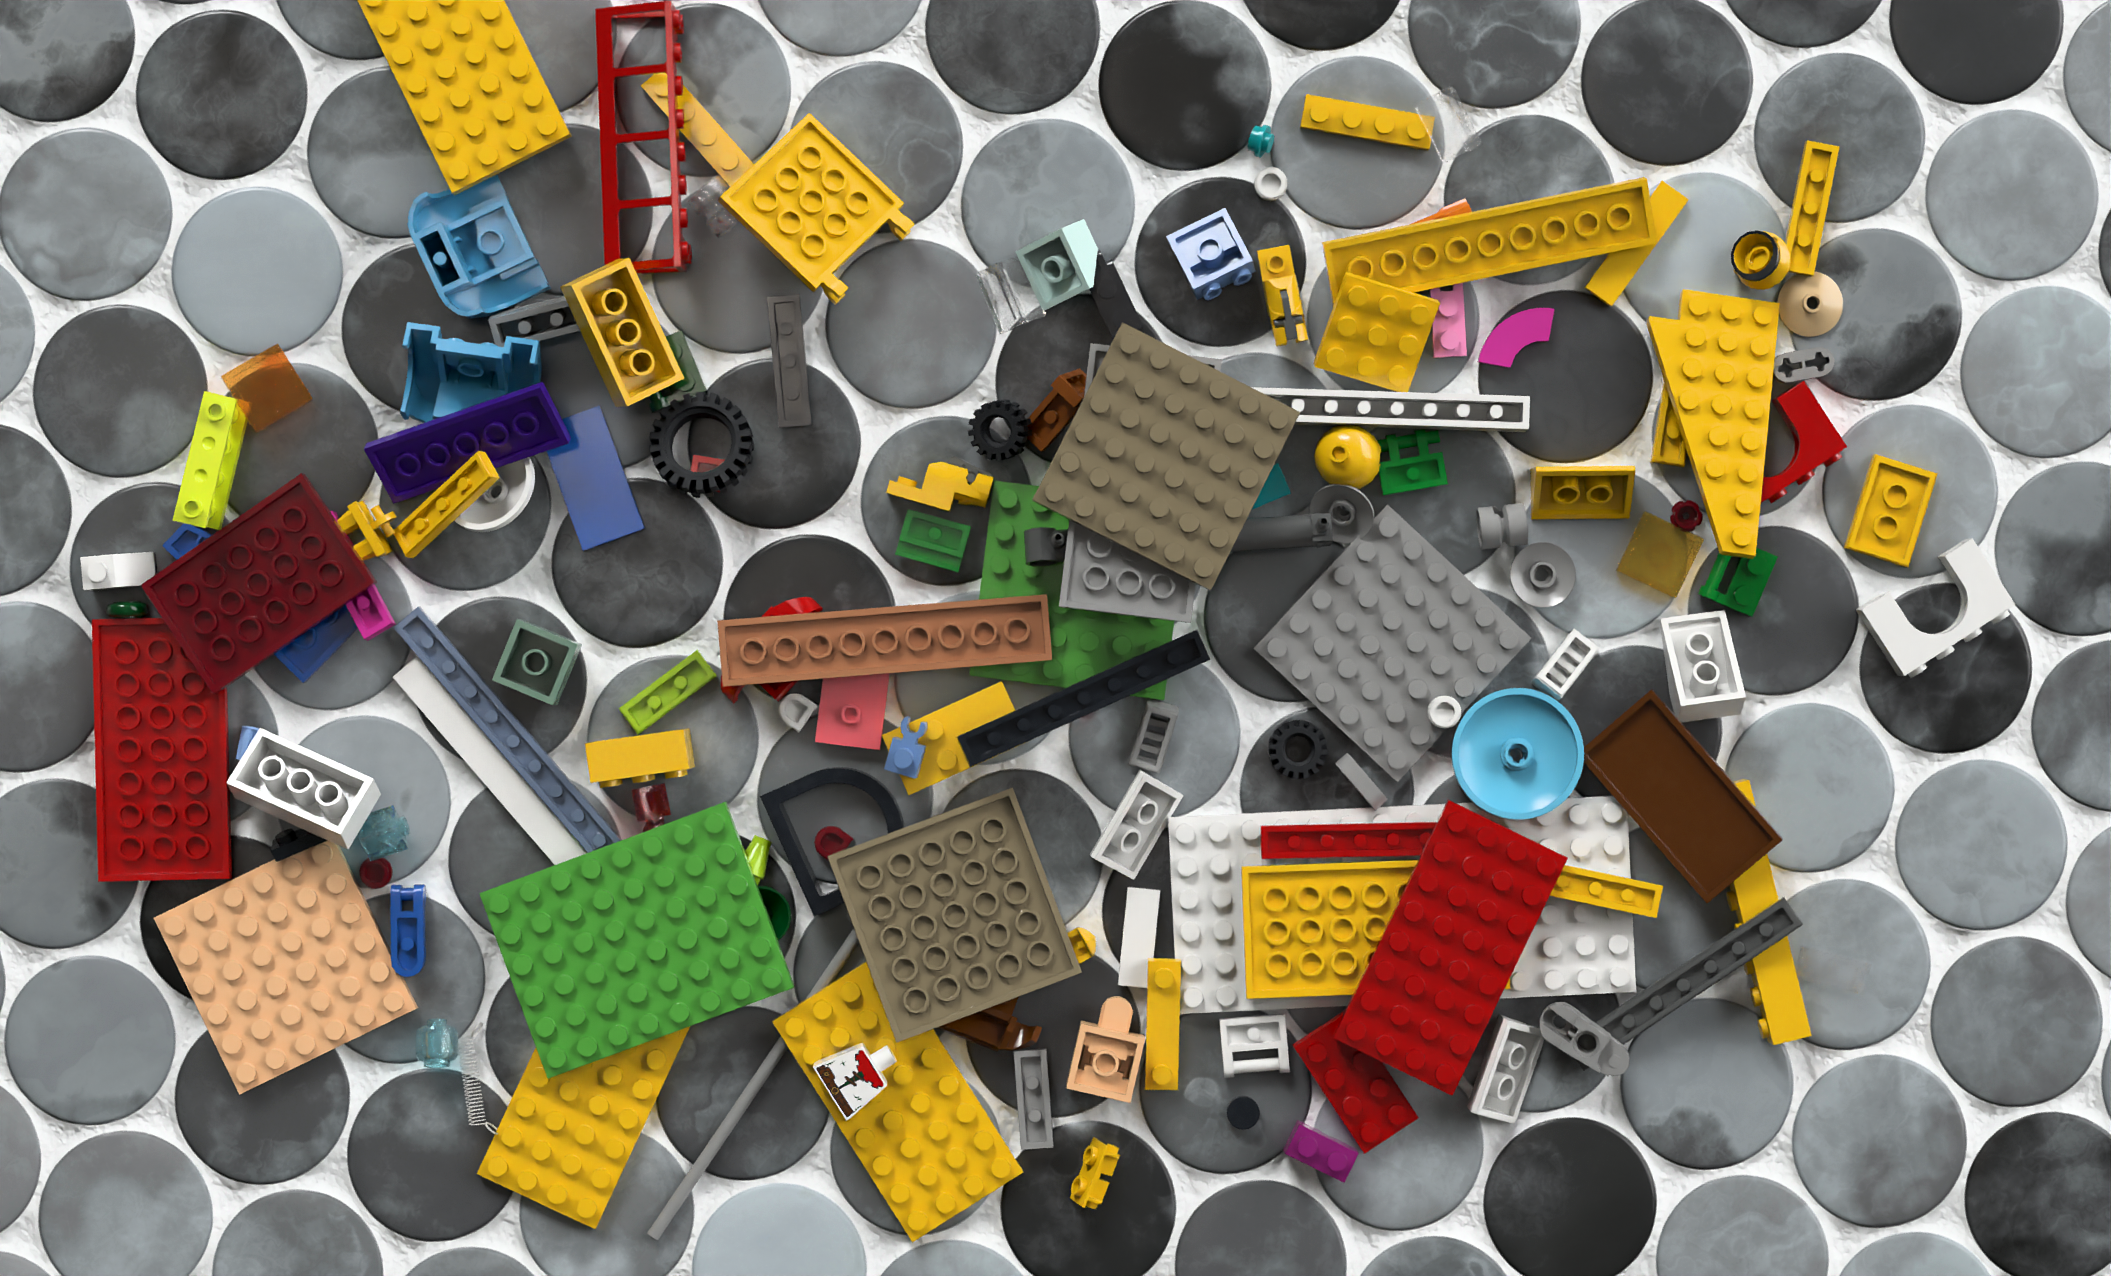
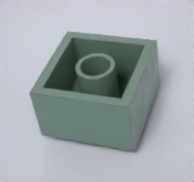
M517 619L492 681L550 705H558L582 644L523 619Z

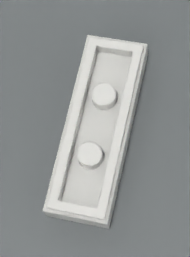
M1127 887L1118 985L1147 988L1148 958H1154L1160 890Z

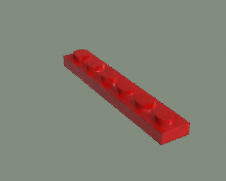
M1437 822L1260 825L1261 859L1420 856Z

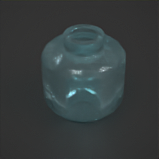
M446 1019L427 1020V1025L418 1028L416 1031V1058L424 1062V1067L427 1068L449 1067L450 1062L456 1060L458 1056V1030L447 1025Z

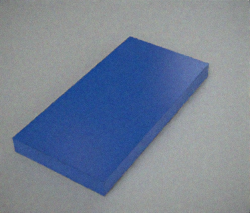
M599 405L563 418L562 420L571 436L570 442L546 452L582 550L586 551L646 529L601 406Z

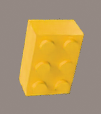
M690 728L585 743L590 783L599 782L600 788L618 786L623 784L622 778L632 777V783L655 780V774L664 773L665 779L688 775L687 769L695 767Z

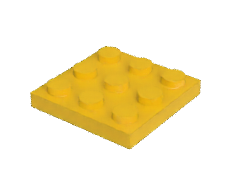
M1345 272L1313 364L1317 368L1396 392H1408L1440 302L1430 297Z

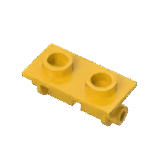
M1093 1137L1091 1144L1084 1151L1083 1165L1080 1173L1073 1180L1070 1199L1084 1208L1087 1206L1096 1209L1098 1204H1102L1109 1182L1099 1178L1101 1173L1112 1177L1120 1157L1117 1154L1119 1147L1109 1143L1106 1145Z

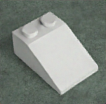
M1725 610L1661 618L1660 628L1669 694L1676 717L1681 722L1740 715L1746 695Z

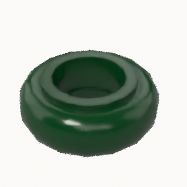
M141 601L113 602V604L107 605L106 613L109 617L142 618V616L147 615L148 606L145 603H141Z

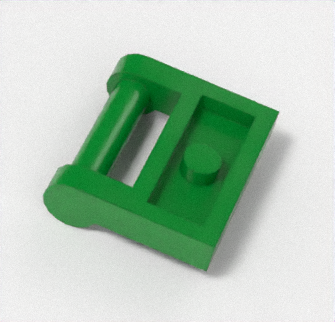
M1756 547V556L1753 559L1740 557L1726 592L1722 594L1717 589L1731 556L1718 553L1705 586L1701 585L1698 595L1753 617L1778 556Z

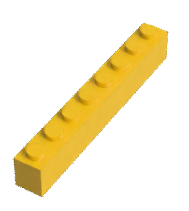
M1747 779L1733 781L1756 807L1750 781ZM1767 854L1730 884L1731 891L1726 892L1729 908L1731 911L1736 910L1739 922L1734 924V929L1778 901ZM1786 936L1743 965L1746 975H1752L1754 987L1750 988V995L1754 1007L1759 1006L1762 1019L1757 1020L1762 1039L1767 1038L1768 1043L1772 1045L1812 1036L1788 936Z

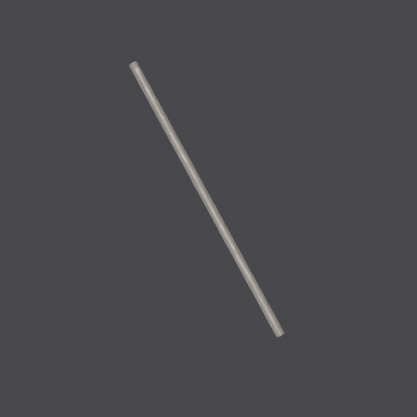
M854 928L807 998L835 980L858 946L859 941ZM781 1036L647 1232L652 1238L658 1240L788 1049Z

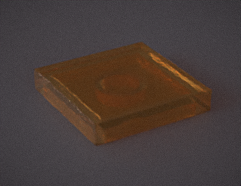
M278 343L221 376L232 397L238 399L237 405L255 433L260 432L313 400Z

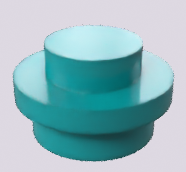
M1256 125L1250 134L1248 151L1254 152L1256 157L1261 158L1264 153H1269L1272 149L1275 136L1271 134L1270 126L1263 125L1260 127Z

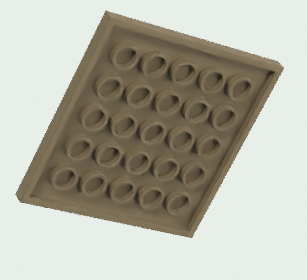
M1122 322L1032 501L1211 591L1300 412Z
M1013 787L827 856L896 1043L1082 973Z

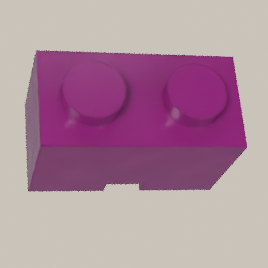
M1297 1120L1283 1148L1286 1155L1345 1183L1359 1154L1356 1148Z

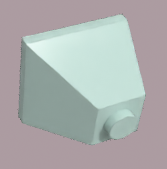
M1084 219L1063 227L1016 251L1043 311L1092 288L1094 285L1098 248Z

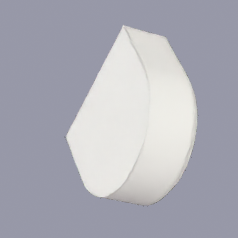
M793 693L781 700L778 713L785 724L800 732L818 705L801 694Z

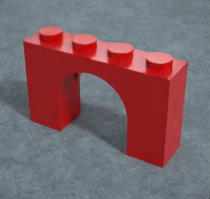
M1805 381L1797 383L1771 400L1793 435L1794 452L1791 461L1782 472L1772 477H1763L1761 503L1767 499L1770 503L1780 499L1788 493L1785 487L1794 481L1798 485L1806 482L1815 475L1812 471L1814 468L1822 463L1825 467L1832 465L1842 458L1840 451L1847 448V445Z

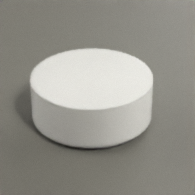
M1264 168L1255 178V191L1264 200H1277L1283 196L1287 189V178L1278 168Z
M1438 696L1430 702L1427 715L1433 725L1446 729L1457 724L1461 717V707L1450 696Z

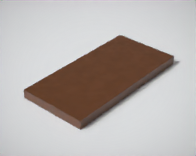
M1653 689L1584 747V763L1706 903H1709L1783 840L1780 834Z

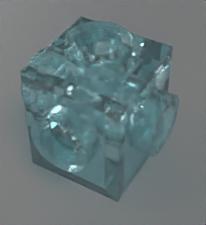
M394 805L371 812L358 832L359 841L370 861L408 849L406 835L410 834V828L405 816L399 817Z

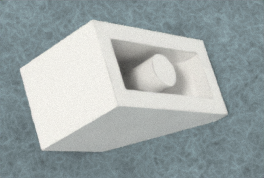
M155 552L80 557L83 590L93 591L141 586V584L157 574Z

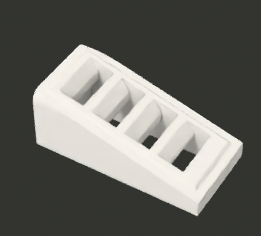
M1574 628L1531 681L1532 685L1542 693L1559 701L1600 648ZM1571 642L1586 653L1584 658L1569 647ZM1563 653L1578 664L1577 667L1572 666L1561 655ZM1554 664L1569 674V677L1565 678L1553 668ZM1546 675L1551 677L1554 681L1561 685V687L1559 688L1556 684L1549 680L1546 677Z

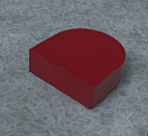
M826 826L816 834L814 844L816 851L828 860L827 856L846 850L854 838L837 826Z

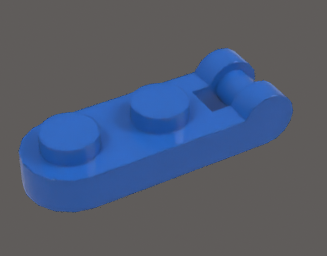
M415 884L414 888L391 885V964L395 972L404 977L418 974L425 966V884ZM403 901H413V911H402Z

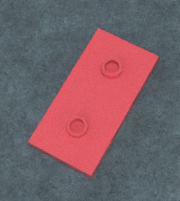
M890 673L824 678L822 681L815 742L880 750Z

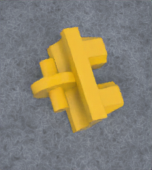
M355 501L348 505L349 511L344 513L337 522L346 535L353 533L359 528L361 529L366 539L353 546L361 559L365 561L376 556L383 557L392 553L393 550L385 536L388 538L395 534L390 525V522L397 518L395 513L392 511L384 515L379 505L369 510L364 501Z

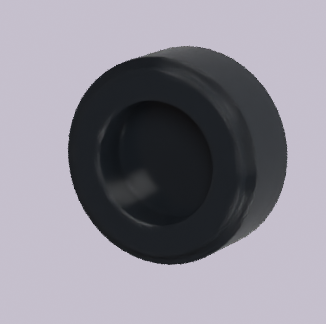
M1248 1096L1235 1097L1227 1106L1228 1120L1237 1129H1249L1259 1120V1107Z

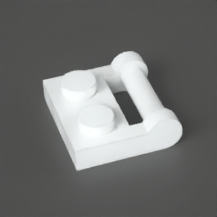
M1284 1013L1219 1019L1224 1078L1234 1077V1074L1274 1070H1279L1280 1073L1290 1072ZM1278 1049V1057L1233 1061L1232 1052Z

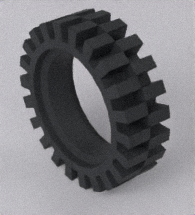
M696 392L697 397L691 398L688 393L682 395L684 400L679 403L676 399L670 402L672 407L669 410L663 408L659 412L661 415L660 420H654L652 424L654 432H650L649 436L651 441L649 446L650 454L659 474L671 488H677L679 493L684 495L689 492L696 498H700V494H706L707 498L714 497L715 491L719 490L721 494L727 492L726 487L732 484L735 487L739 483L738 477L740 475L745 477L747 474L746 466L747 464H752L753 460L751 454L754 451L753 435L745 416H743L741 410L736 405H732L729 399L724 397L722 400L715 393H710V397L705 396L704 392ZM697 418L718 420L727 427L731 434L732 444L727 458L718 467L706 472H692L684 469L675 461L672 452L673 440L678 430L685 423Z

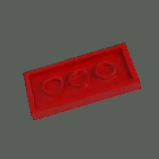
M1344 1010L1292 1045L1365 1154L1419 1117L1383 1062L1333 1038L1345 1012Z

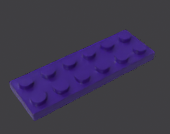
M540 382L368 442L364 447V451L394 504L438 489L477 451L486 452L496 469L566 445L570 442L571 436L544 383Z

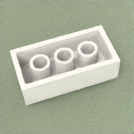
M259 728L226 782L235 799L346 849L350 848L381 795L373 778Z

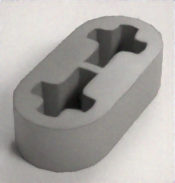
M1824 347L1781 354L1774 359L1773 378L1780 383H1791L1827 375L1834 367L1833 354ZM1815 353H1818L1819 357L1826 358L1827 362L1822 365V371H1818L1817 366L1806 367L1805 361L1815 359ZM1783 359H1786L1788 364L1799 363L1800 369L1790 371L1789 377H1786L1784 372L1778 371V366H1781Z
M1348 753L1335 763L1375 811L1388 800Z

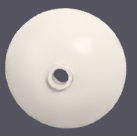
M530 457L496 468L495 470L500 478L454 521L463 528L473 532L494 531L512 522L524 510L534 489L535 471Z

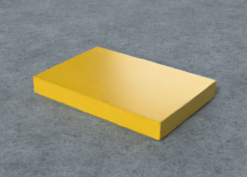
M1873 454L1844 548L1908 568L1937 473Z

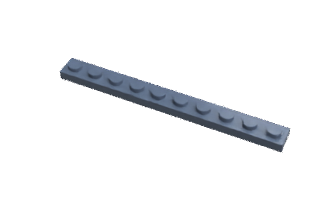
M420 606L394 627L402 639L588 853L622 840Z

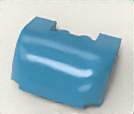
M498 174L455 196L450 189L434 194L426 191L413 200L407 223L411 238L439 297L456 314L467 318L491 316L551 289L512 209Z
M407 322L402 344L403 348L408 349L407 379L400 410L404 420H408L411 417L414 420L425 423L541 382L542 363L539 340L506 336L504 347H498L489 342L476 344L465 342L459 338L442 339L439 326Z

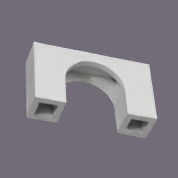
M1973 538L1964 539L1938 556L1958 587L1961 597L1959 614L1953 624L1946 630L1936 634H1927L1913 627L1890 592H1882L1856 609L1898 676H1906L1908 674L1912 678L1927 668L1925 663L1935 656L1937 660L1946 657L1955 650L1952 645L1961 639L1968 642L1982 633L1980 627L1989 621L1992 624H1996L2010 615L2008 609L2013 607L2015 603Z

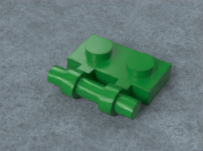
M1425 429L1414 430V434L1397 437L1396 434L1385 435V439L1377 440L1381 447V453L1388 452L1389 461L1379 463L1381 465L1378 474L1382 496L1448 484L1443 452L1429 454L1428 444L1440 442L1438 430L1425 432ZM1417 446L1419 456L1400 459L1399 449Z

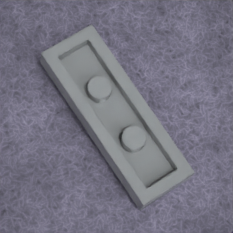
M1047 1049L1014 1050L1021 1150L1053 1148Z

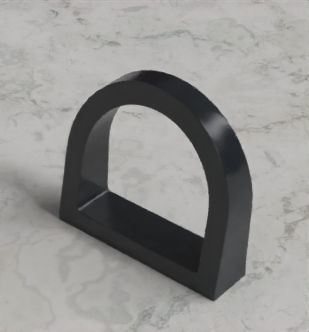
M847 767L821 769L760 796L814 916L841 905L844 901L839 888L826 894L822 892L783 805L785 801L821 785L832 783L849 784L867 792L878 803L886 819L888 834L904 828L901 810L892 793L878 779L857 769Z

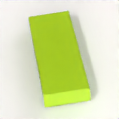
M696 650L621 706L619 710L639 735L717 677V674L699 650Z

